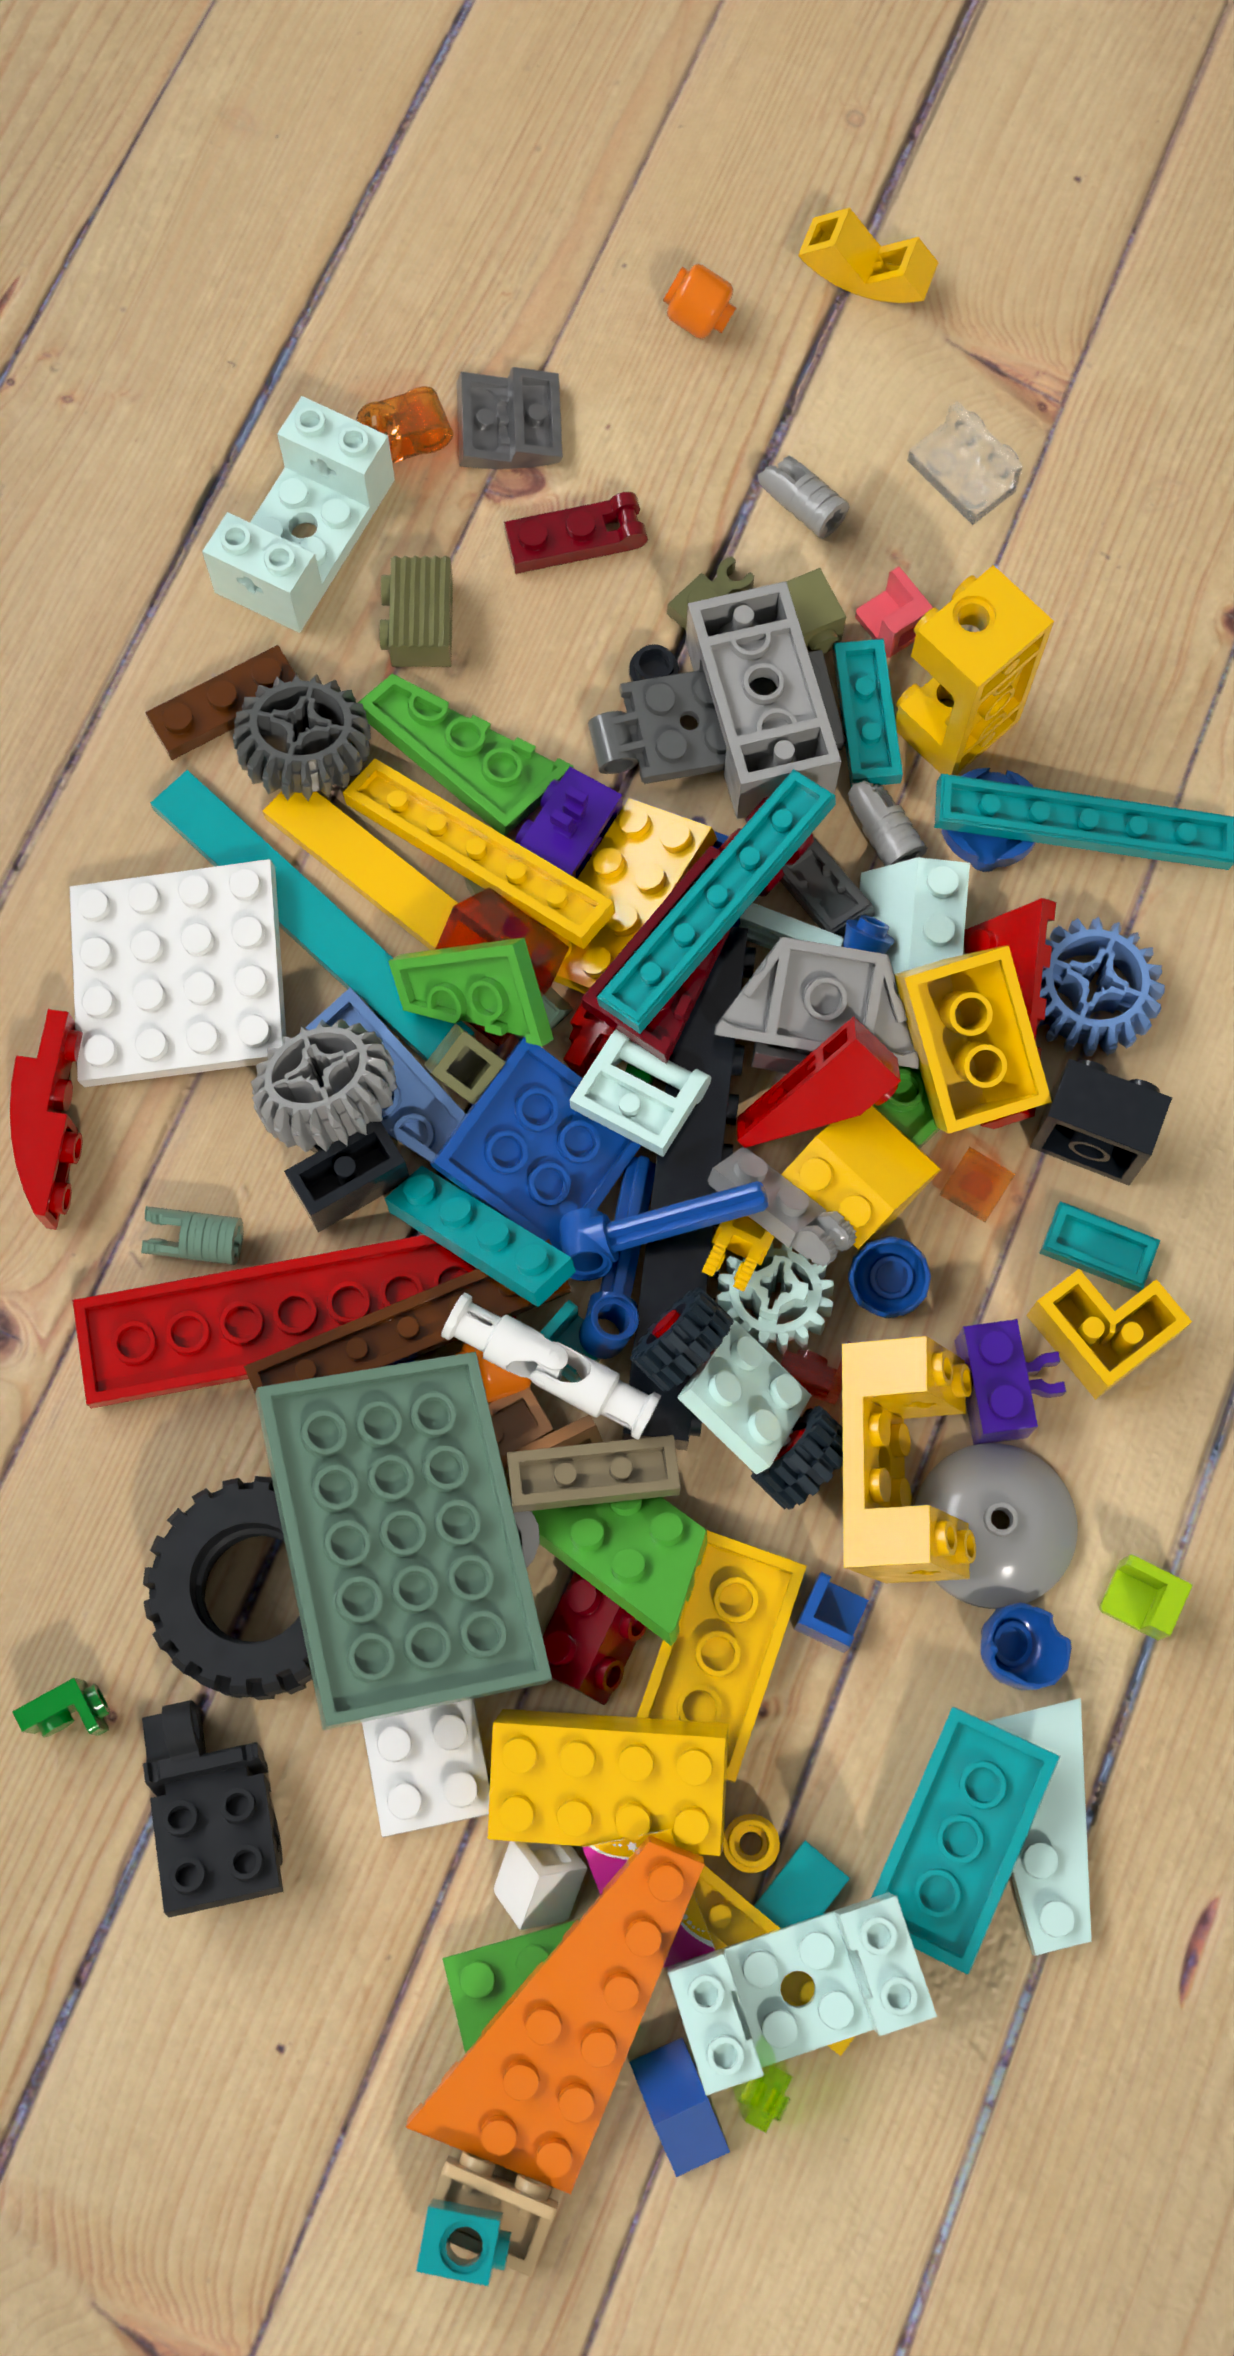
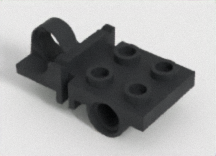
M193 1700L163 1706L162 1714L142 1718L146 1748V1763H143L144 1779L147 1786L157 1796L150 1798L164 1914L171 1918L284 1892L280 1865L283 1863L280 1833L274 1810L271 1807L269 1794L271 1792V1785L264 1773L269 1772L268 1765L258 1742L206 1753L201 1711Z

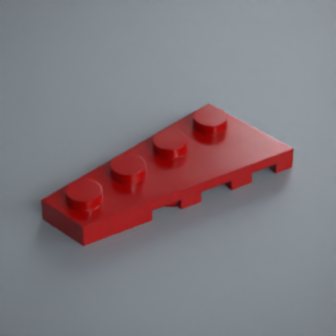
M1046 898L1038 899L965 929L964 932L965 954L1005 945L1009 946L1035 1040L1037 1027L1040 1020H1045L1047 999L1040 997L1042 971L1044 968H1050L1052 946L1045 944L1047 922L1055 921L1056 902ZM1037 1047V1050H1038V1053H1039V1057H1040V1060H1041V1050H1042V1049H1041L1040 1047ZM1036 1107L982 1123L980 1126L997 1129L1034 1117Z

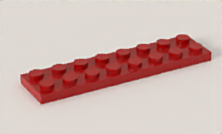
M420 1235L74 1299L72 1301L86 1405L92 1409L247 1380L249 1378L244 1366L469 1273L477 1268L426 1235Z

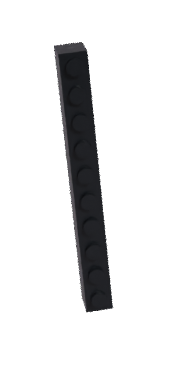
M731 928L669 1058V1061L691 1072L698 1069L710 1075L711 1082L704 1097L695 1105L664 1157L657 1154L650 1211L716 1193L717 1191L707 1181L713 1167L733 1154L734 1145L723 1142L725 1125L736 1126L739 1094H731L729 1090L731 1075H742L745 1045L735 1044V1038L715 1035L714 1031L716 1024L741 992L742 978H751L753 975L756 948L746 947L748 928ZM666 1083L665 1093L676 1098L680 1090ZM720 1223L646 1244L638 1306L639 1324L635 1331L633 1349L638 1346L637 1342L640 1338L648 1333V1328L653 1323H657L661 1318L660 1315L666 1310L669 1311L674 1302L679 1298L683 1299L686 1293L691 1290L694 1291L697 1287L702 1288L706 1292L708 1277H719V1271L715 1272L713 1277L703 1273L702 1269L714 1246L712 1245L714 1226H719ZM633 1362L631 1363L629 1385L648 1395L653 1392L662 1395L640 1438L674 1435L675 1449L687 1451L689 1436L700 1437L702 1421L677 1398L691 1376L686 1375L684 1381L678 1386L674 1385L671 1390L662 1391ZM624 1427L623 1440L635 1439L631 1437V1430Z

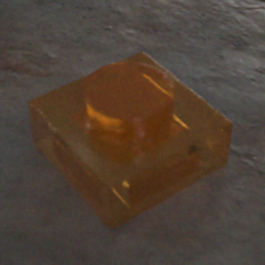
M969 1147L942 1189L940 1196L986 1223L1015 1174Z

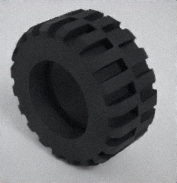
M255 1476L254 1482L243 1483L240 1478L222 1481L223 1489L211 1493L205 1488L192 1496L195 1504L187 1511L182 1512L177 1508L167 1520L172 1527L165 1538L156 1536L150 1549L156 1555L153 1567H145L143 1585L149 1588V1599L143 1602L146 1618L153 1622L156 1631L152 1635L160 1649L167 1652L171 1657V1663L183 1674L193 1678L199 1684L224 1695L240 1699L242 1697H250L256 1700L275 1699V1695L285 1692L294 1694L306 1689V1683L312 1680L300 1615L288 1629L278 1636L265 1641L249 1642L235 1639L221 1631L212 1620L206 1607L205 1590L209 1574L216 1561L226 1550L240 1541L257 1536L272 1537L285 1542L272 1477Z

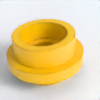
M745 1814L737 1817L727 1826L724 1832L722 1847L726 1859L734 1868L745 1873H758L770 1867L776 1860L779 1853L780 1840L776 1828L768 1819L756 1814ZM747 1832H753L761 1839V1849L755 1855H747L741 1850L740 1839Z

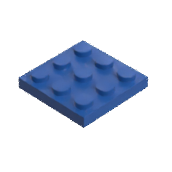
M522 1037L506 1058L504 1066L475 1104L472 1105L430 1165L472 1197L542 1240L549 1239L552 1246L561 1251L559 1225L561 1218L566 1213L575 1209L591 1208L597 1210L641 1145L571 1109L569 1100L583 1078L541 1046L526 1043V1037Z

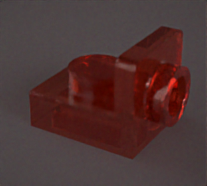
M799 1349L795 1354L786 1350L781 1365L812 1397L833 1405L836 1404L842 1390V1356L837 1369L827 1366L828 1360L815 1352Z

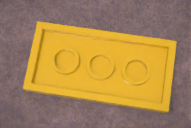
M628 798L577 878L579 881L613 900L616 913L584 949L546 927L529 953L535 974L585 994L710 845H714L718 838L713 828Z
M707 1530V1546L701 1564L697 1566L694 1574L695 1584L690 1599L684 1605L679 1621L677 1640L672 1645H669L664 1640L662 1641L636 1718L729 1724L726 1780L735 1783L807 1566Z

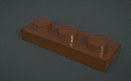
M276 645L145 713L150 725L172 761L234 729L236 712L242 711L245 697H256L255 693L257 692L258 685L271 689L273 688L276 676L284 683L292 682L295 672L280 647Z

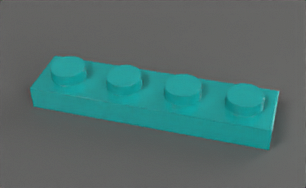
M424 1166L419 1167L384 1198L391 1214L537 1307L576 1272L570 1256Z

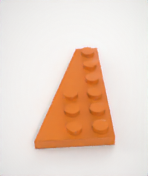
M649 1835L603 1888V1893L580 1920H576L563 1935V1940L544 1962H540L486 2025L478 2040L460 2061H456L446 2072L437 2088L424 2103H420L407 2118L405 2128L571 2194L704 1867V1857Z

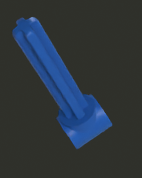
M633 1157L625 1168L614 1221L648 1212L656 1164L651 1162L648 1157ZM641 1245L619 1251V1260L612 1262L610 1271L602 1277L600 1291L590 1295L586 1317L579 1328V1340L584 1350L593 1357L609 1359L617 1356L637 1330L639 1324L638 1305L631 1298ZM598 1319H607L617 1326L619 1334L613 1335L605 1332L600 1327Z
M755 1181L612 1222L606 1214L596 1209H575L566 1213L560 1220L561 1251L572 1258L576 1272L570 1278L579 1281L596 1280L605 1276L610 1271L612 1262L619 1260V1251L763 1212L768 1207V1197L762 1182Z

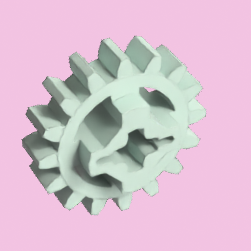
M772 1243L762 1264L756 1265L743 1292L734 1288L733 1285L735 1283L734 1276L740 1264L745 1262L746 1258L743 1257L741 1261L730 1256L727 1259L726 1271L729 1274H719L717 1289L723 1293L717 1295V1304L727 1311L733 1318V1321L736 1320L753 1338L757 1339L758 1343L765 1350L769 1343H776L780 1354H786L788 1341L794 1340L801 1348H805L808 1345V1330L818 1335L822 1334L825 1324L822 1317H831L833 1301L828 1298L833 1296L834 1283L832 1280H822L826 1276L827 1265L823 1267L822 1265L817 1266L816 1263L811 1265V1259L805 1258L800 1253L792 1252V1247L788 1248L783 1244L782 1248L778 1249L774 1248ZM795 1274H797L804 1282H800L795 1276ZM780 1282L781 1291L778 1300L775 1299L773 1308L769 1309V1300L772 1292H775L777 1283ZM745 1308L751 1309L757 1319L752 1317Z

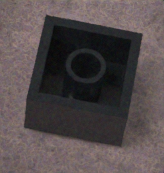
M1069 1059L1050 1093L1052 1102L1047 1103L1030 1148L1129 1186L1152 1156L1172 1097L1160 1093V1089L1150 1082L1140 1079L1127 1081L1109 1074V1070L1097 1062L1091 1060H1080L1077 1062Z

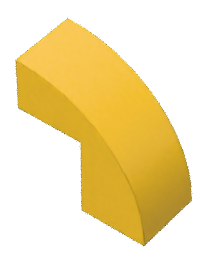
M850 207L813 217L798 254L805 264L830 283L853 294L890 303L924 301L939 263L919 237L880 246Z

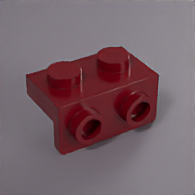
M574 1572L543 1635V1642L552 1680L584 1694L597 1703L605 1705L612 1692L620 1685L624 1675V1667L637 1640L644 1635L647 1627L576 1572Z

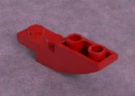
M52 1009L47 1011L37 1058L16 1055L11 1082L10 1128L16 1168L32 1211L46 1229L57 1230L60 1214L66 1215L71 1203L72 1188L71 1184L67 1183L71 1164L79 1162L83 1145L82 1134L78 1133V1128L68 1114L61 1113L62 1111H68L71 1105L73 1084L69 1080L72 1062H77L83 1032L76 1030L75 1021L69 1012Z

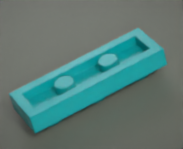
M884 639L834 643L833 660L843 733L846 741L845 748L850 785L852 787V783L856 784L863 781L872 783L873 786L875 784H900L903 770Z

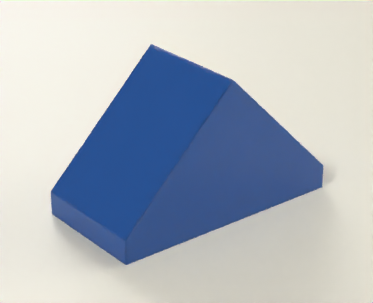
M682 2037L629 2061L653 2125L676 2177L730 2152Z

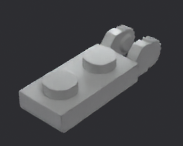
M740 1148L713 1167L707 1181L717 1192L755 1181L762 1182L768 1197V1207L763 1212L748 1216L788 1248L793 1247L805 1258L811 1259L812 1263H816L817 1266L829 1265L837 1257L838 1250L841 1252L846 1251L856 1242L855 1238L857 1236L855 1235L856 1231L853 1229V1225L849 1221H845L841 1214L837 1211L826 1212L822 1206L811 1199L804 1191L793 1185L770 1167L762 1158L756 1156L747 1148Z

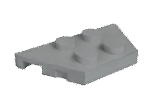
M780 937L716 1024L714 1034L719 1036L814 1051L854 1016L898 1058L899 1066L916 1069L919 1066L917 1051L914 1050L906 1023V1013L896 989L895 976L889 955Z

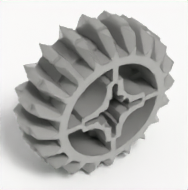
M343 1019L338 1020L332 1027L321 1020L315 1029L307 1030L301 1026V1032L293 1038L283 1036V1045L280 1048L267 1049L268 1061L256 1065L258 1074L251 1081L252 1093L254 1095L252 1099L255 1103L254 1109L266 1130L274 1138H279L280 1141L284 1142L287 1148L297 1144L305 1152L311 1150L316 1144L327 1152L332 1142L340 1140L347 1146L348 1137L358 1132L367 1135V1124L369 1122L382 1121V1109L393 1105L391 1096L392 1092L397 1089L395 1070L393 1068L394 1062L389 1051L385 1049L382 1040L376 1036L374 1031L368 1032L361 1023L350 1026Z

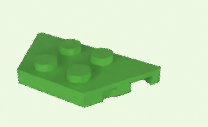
M663 1497L532 1511L539 1525L541 1546L669 1645H672L677 1640L679 1621L684 1605L690 1599L695 1584L694 1574L697 1566L701 1564L707 1546V1530Z

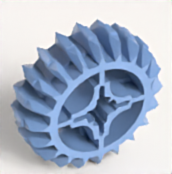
M1099 917L1092 920L1089 929H1086L1077 918L1071 922L1068 931L1061 926L1052 930L1050 940L1046 939L1045 944L1052 946L1050 968H1044L1042 971L1040 997L1047 999L1045 1020H1040L1038 1025L1048 1024L1050 1026L1046 1034L1047 1042L1055 1040L1060 1035L1066 1038L1064 1043L1065 1052L1072 1051L1076 1043L1083 1044V1051L1086 1057L1094 1054L1099 1044L1108 1056L1115 1052L1118 1043L1127 1049L1136 1041V1034L1142 1036L1149 1031L1152 1026L1150 1019H1155L1160 1013L1161 1004L1156 1000L1161 999L1163 996L1165 985L1156 982L1162 974V965L1147 964L1154 954L1153 947L1140 950L1136 947L1140 939L1138 932L1129 935L1126 939L1119 935L1121 932L1120 921L1114 923L1111 929L1107 931L1103 930ZM1075 956H1096L1094 960L1087 963L1071 960L1069 964L1063 962ZM1113 965L1123 973L1127 981L1117 976ZM1098 972L1096 992L1088 1003L1086 999L1090 991L1088 989L1089 982H1091L1095 973ZM1057 992L1069 998L1072 1002L1073 1011L1063 1003ZM1116 1010L1123 1012V1014L1111 1019L1097 1020L1089 1018L1096 1011H1107L1113 1014Z

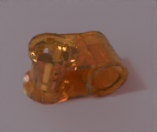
M426 386L414 388L404 394L388 399L370 402L360 409L356 418L357 422L388 435L392 464L420 454L439 451L450 443L454 435L435 389ZM374 415L376 416V426H372V416Z

